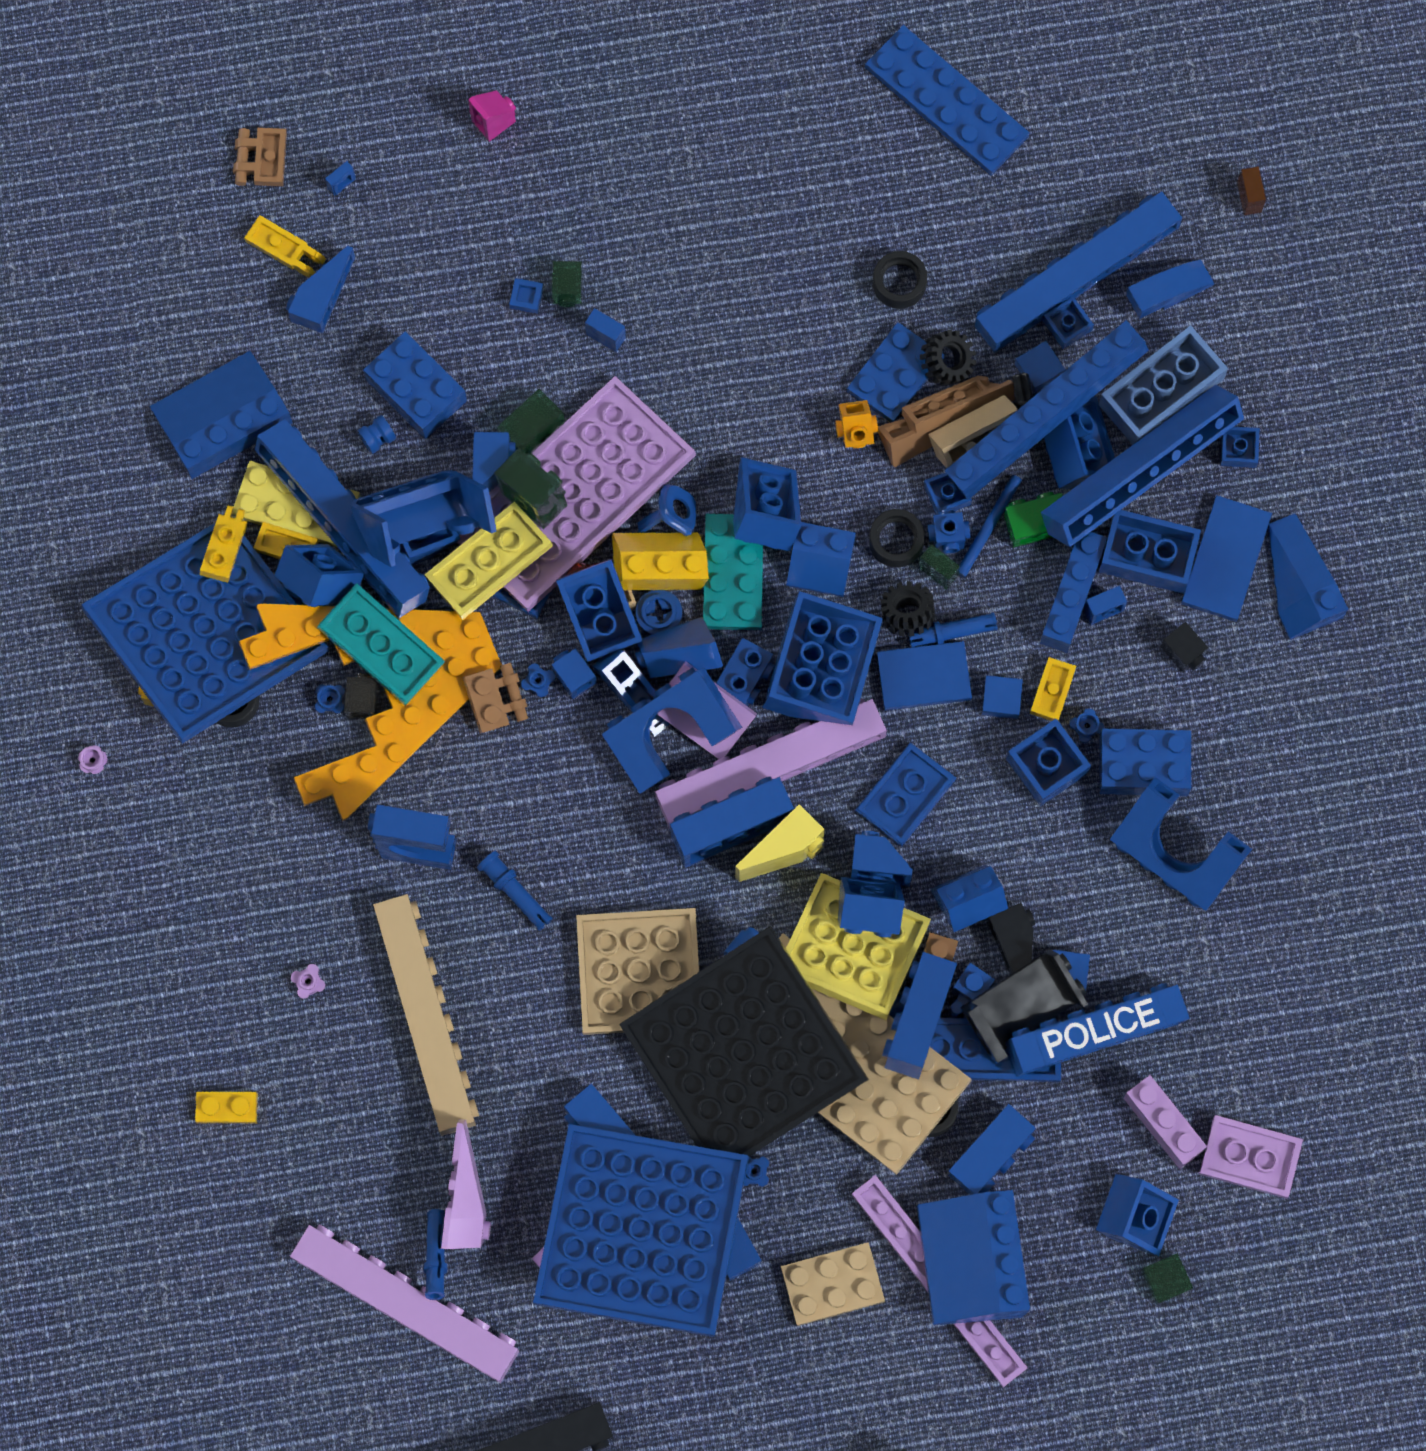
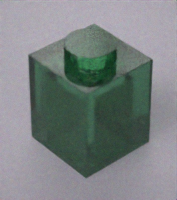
M553 261V304H558L562 307H573L575 304H582V261Z

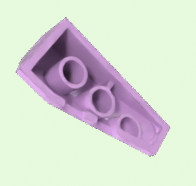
M459 1119L456 1126L452 1165L455 1166L454 1171L451 1172L448 1187L451 1201L448 1202L445 1210L441 1249L481 1248L484 1240H489L491 1222L486 1221V1208L467 1122L465 1119Z

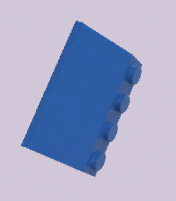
M251 351L149 406L191 479L256 444L257 435L286 419L289 424L293 423L285 404Z
M799 591L792 604L763 708L794 718L853 725L883 618Z
M1013 1190L983 1192L917 1205L933 1325L1022 1318L1030 1311Z

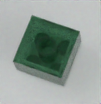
M518 448L494 473L501 493L512 503L515 501L527 516L544 530L568 506L564 496L566 492L561 486L563 482L553 471L550 470L547 473L541 468V462L531 452L525 454Z

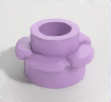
M98 746L86 747L79 753V767L85 773L98 774L107 763V755ZM91 758H95L94 763L90 762Z

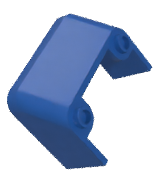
M453 470L422 477L355 499L351 502L353 517L371 555L390 567L396 566L395 554L400 552L399 544L447 528L457 531L460 535L472 533L475 530L474 528L477 527L491 534L497 532L488 487Z

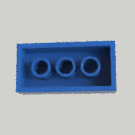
M771 776L763 778L755 783L756 787L750 790L738 789L728 795L729 799L720 803L717 800H713L702 805L699 812L692 815L690 812H685L676 816L673 819L674 822L670 824L671 838L684 867L687 868L770 832L794 810V807L780 777L772 779Z

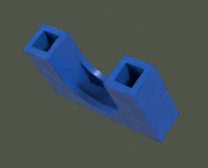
M693 667L678 676L681 682L671 687L669 683L654 692L657 697L649 703L644 699L630 709L633 713L625 719L620 715L607 723L609 729L602 733V736L640 794L671 775L655 751L650 738L652 722L661 710L665 708H678L690 714L711 746L722 742L743 728L705 668L697 671Z
M1155 778L1147 786L1110 840L1115 843L1121 852L1130 854L1138 860L1145 870L1154 872L1162 878L1169 888L1178 890L1185 895L1193 906L1206 911L1249 855L1252 848L1228 831L1208 858L1201 862L1184 863L1173 858L1162 845L1160 826L1162 820L1180 795Z
M377 805L376 812L370 813L368 830L370 831V837H373V843L376 844L375 849H378L382 859L448 870L452 869L457 841L455 835L449 834L451 824L449 816Z

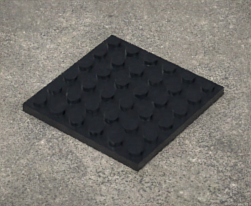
M771 926L619 1024L698 1147L744 1154L750 1157L869 1080Z

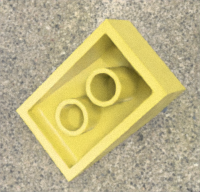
M799 804L735 866V878L741 882L801 863L807 857L813 859L824 847L822 843L824 842L825 829Z

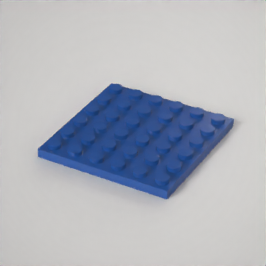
M215 523L81 604L86 616L182 744L329 652V646L326 642L249 670L239 641L265 631L256 606L258 604H297L245 536H243L228 583L201 576L200 568Z
M569 1124L533 1304L715 1337L749 1159L748 1155Z

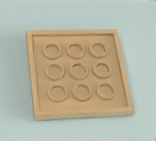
M695 908L576 915L583 1035L624 1033L619 1025L620 1023L699 972Z

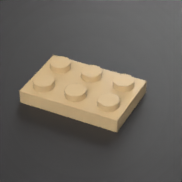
M869 1242L781 1266L797 1326L885 1302Z

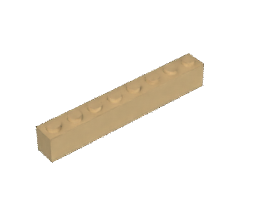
M406 894L373 904L441 1136L456 1132L459 1119H465L468 1128L476 1126L474 1118L479 1116L475 1099L469 1100L466 1089L471 1088L466 1070L460 1072L457 1060L463 1058L458 1042H451L449 1032L454 1031L450 1014L444 1015L441 1008V1003H445L446 1000L441 985L435 987L432 975L438 973L433 957L427 958L424 947L429 946L425 929L419 930L416 919L421 918L417 902H410L409 896Z

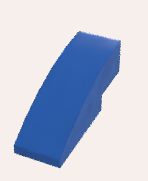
M1200 259L1173 267L1131 285L1127 289L1126 296L1139 319L1161 308L1165 310L1213 286L1215 283Z

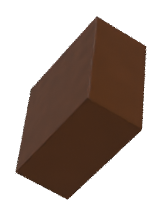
M1259 166L1241 169L1237 185L1244 215L1262 213L1266 197Z

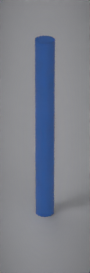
M1016 475L1010 477L955 573L960 577L966 578L1005 511V507L1008 506L1022 481L1020 477Z

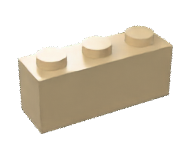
M1003 395L929 433L928 435L936 457L948 468L1018 409Z

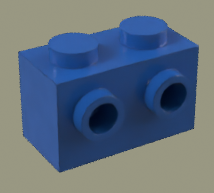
M742 638L716 684L746 706L748 704L753 706L761 693L758 687L762 680L768 681L775 667L772 664L773 654Z

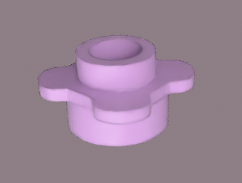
M314 964L308 965L307 969L303 971H294L291 974V981L296 983L298 988L297 994L302 999H306L309 995L315 994L317 991L322 992L325 989V982L318 975L319 968ZM306 979H310L311 983L306 984Z

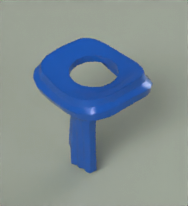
M670 484L663 486L659 495V510L645 516V518L637 523L638 532L645 533L656 524L664 521L684 536L691 535L696 523V501L694 497L678 486ZM674 500H680L686 506V519L680 518L675 513L673 508Z

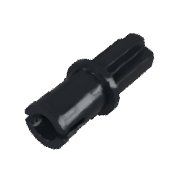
M1028 373L1015 374L1012 377L1017 402L1014 405L1017 406V409L1033 398Z

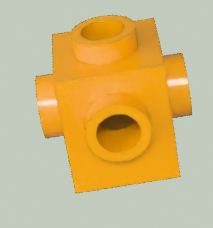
M863 400L839 404L840 420L835 421L837 437H843L845 448H863L866 445L874 444L873 433L878 432L876 415H871L868 401Z

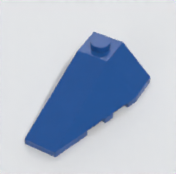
M1296 513L1270 523L1268 530L1274 566V584L1278 602L1277 611L1289 639L1292 640L1343 619L1348 611V607L1335 580Z

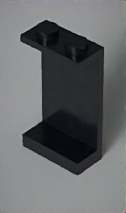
M1048 950L960 1007L988 1056L997 1063L1008 1057L1004 1051L1007 1049L1005 1042L1013 1038L1012 1032L1027 1027L1032 1032L1040 1027V1023L1055 1018L1075 1004L1081 1007L1088 1005L1084 998V995L1087 994L1086 990L1077 978L1074 980L1069 970L1072 969V966L1063 953L1059 955L1052 950Z

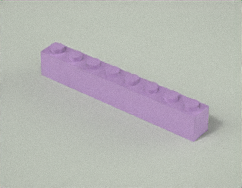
M860 699L853 725L823 721L811 725L810 722H805L795 727V732L789 735L777 734L767 740L768 743L757 748L756 745H751L741 750V755L730 759L729 756L716 760L713 763L714 766L703 771L702 768H697L687 773V778L675 782L673 779L659 785V790L655 791V796L669 829L676 816L685 812H690L691 815L699 812L702 805L713 800H717L720 803L729 799L728 795L738 789L750 790L756 787L755 783L763 778L771 776L772 779L780 777L781 781H784L885 738L887 730L873 699L866 702L864 699Z
M319 1224L316 1229L310 1225L308 1226L290 1255L293 1260L495 1381L502 1382L519 1353V1350L514 1347L516 1344L515 1340L503 1333H500L499 1337L488 1332L490 1326L476 1317L471 1322L462 1316L464 1310L451 1302H448L445 1306L436 1300L425 1298L426 1287L422 1286L419 1291L410 1285L412 1279L399 1271H396L393 1275L384 1270L386 1264L372 1255L367 1260L358 1254L360 1248L347 1240H344L343 1244L332 1239L334 1233Z

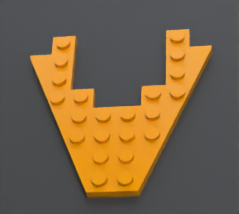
M258 604L256 608L265 631L239 641L249 670L330 640L317 629V626L335 606L311 607L308 605ZM387 609L393 616H395L398 619V617L392 612L391 609ZM412 610L398 619L438 654L445 663L406 706L384 688L392 708L365 719L375 743L374 747L294 777V782L304 806L332 796L342 821L347 820L469 700L463 677L491 668L495 675L501 669L500 666L502 664L480 612H472L462 620L455 611ZM334 644L343 666L355 662Z

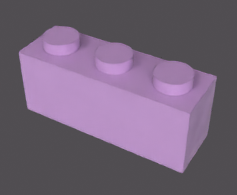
M1151 1075L1125 1094L1123 1099L1179 1169L1206 1149V1144Z

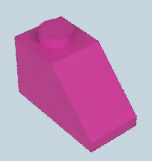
M497 90L475 95L468 99L471 120L489 142L516 122L515 105L509 97H502Z

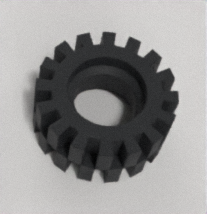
M947 330L932 335V337L927 338L925 341L927 344L922 345L921 348L925 352L920 355V360H925V364L921 365L922 370L928 368L929 371L925 375L928 378L933 377L932 381L934 383L940 382V385L952 384L968 378V374H972L974 370L971 366L976 365V360L971 359L972 356L976 355L975 350L970 351L973 343L971 341L965 342L968 337L965 334L960 335V331ZM944 347H948L954 355V366L952 368H948L943 362L942 349Z
M907 581V586H903L902 582H899L896 589L890 586L888 588L889 593L884 592L883 599H881L882 618L884 626L887 629L890 627L891 633L895 634L898 630L899 636L904 637L905 632H909V637L914 636V631H917L920 635L924 633L923 627L927 630L931 627V622H934L935 615L932 593H929V589L926 586L922 589L921 583L918 582L915 586H912V581ZM905 605L918 607L916 611L911 613H902L897 610Z

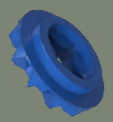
M653 590L643 595L638 601L636 619L641 629L653 635L678 626L682 619V606L674 594L666 590ZM656 602H658L662 611L668 612L663 615L661 624L656 616H651V613L655 612Z

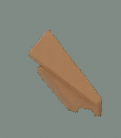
M976 376L902 407L904 419L878 426V434L893 467H897L931 448L932 444L929 433L1003 395L1011 402L1014 401V383L1012 380L997 384L990 383L988 377Z

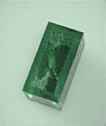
M538 389L497 427L498 432H509L510 441L516 443L517 455L523 460L528 454L530 455L542 444L543 440L549 435L551 436L563 425L564 415Z

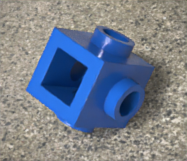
M952 509L939 511L938 515H933L932 525H927L929 542H934L935 553L951 554L964 550L965 541L967 538H970L969 521H963L962 512L955 513V510ZM955 528L953 531H947V530H945V529Z

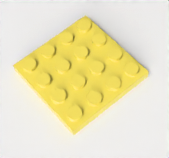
M821 873L786 950L811 989L887 1020L931 919L904 908L900 935L892 934L891 937H879L874 935V932L862 931L861 934L845 932L844 928H840L838 922L840 880Z

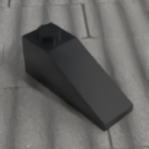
M1022 903L988 917L987 924L1011 975L1032 961V926L1036 925L1034 917L1029 908L1024 909Z

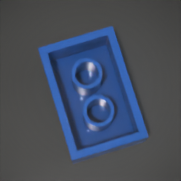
M406 331L363 369L366 381L424 439H427L467 402L465 390Z
M1120 510L1113 515L1099 573L1184 594L1188 585L1201 530Z
M1102 728L1099 736V794L1142 795L1147 786L1157 778L1180 796H1188L1191 790L1190 730Z

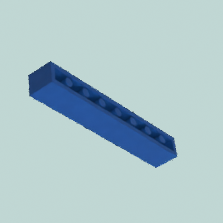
M1163 192L1156 196H1153V194L1148 195L1139 203V207L1134 211L1126 210L1117 217L1116 223L1110 227L1105 225L1099 228L1093 234L1094 238L1086 243L1081 241L1073 246L1069 251V255L1063 259L1061 257L1055 258L1046 266L1047 269L1039 275L1036 272L1027 277L1023 282V286L1017 290L1012 288L1006 291L1000 297L1001 301L993 306L988 304L977 312L975 328L993 352L996 353L1042 322L1045 314L1071 297L1077 298L1179 229L1182 216Z
M1127 320L1124 321L950 465L945 472L951 481L969 500L1149 350L1146 342Z
M1214 385L1041 512L1048 535L1068 547L1078 542L1244 420L1238 396L1218 385Z
M284 419L257 435L256 453L345 557L364 572L363 578L398 619L426 602L430 589L429 583L423 574L418 573L412 567L405 553L398 552L395 554L396 566L393 567L384 564L371 555L352 514L351 502L356 499L351 490L344 488L338 481L334 470L325 466L318 452L313 447L307 445L300 431L295 426L292 427Z

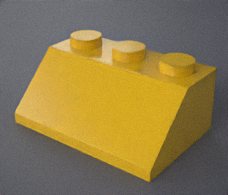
M694 532L689 536H684L681 533L612 534L614 567L623 590H702L709 579L707 551L698 532Z

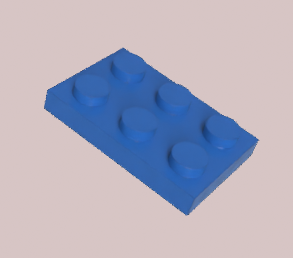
M897 322L848 386L847 393L859 401L867 400L870 409L890 423L896 421L902 414V407L909 405L928 380L925 374L929 370L928 368L922 370L921 365L925 364V360H920V355L925 353L921 350L922 345L927 343Z

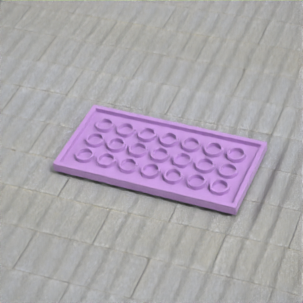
M616 376L489 492L494 518L515 501L553 545L552 548L503 587L527 612L557 586L556 579L569 575L696 456L695 450ZM474 528V532L469 534H459L461 539L457 544L460 546L481 528Z

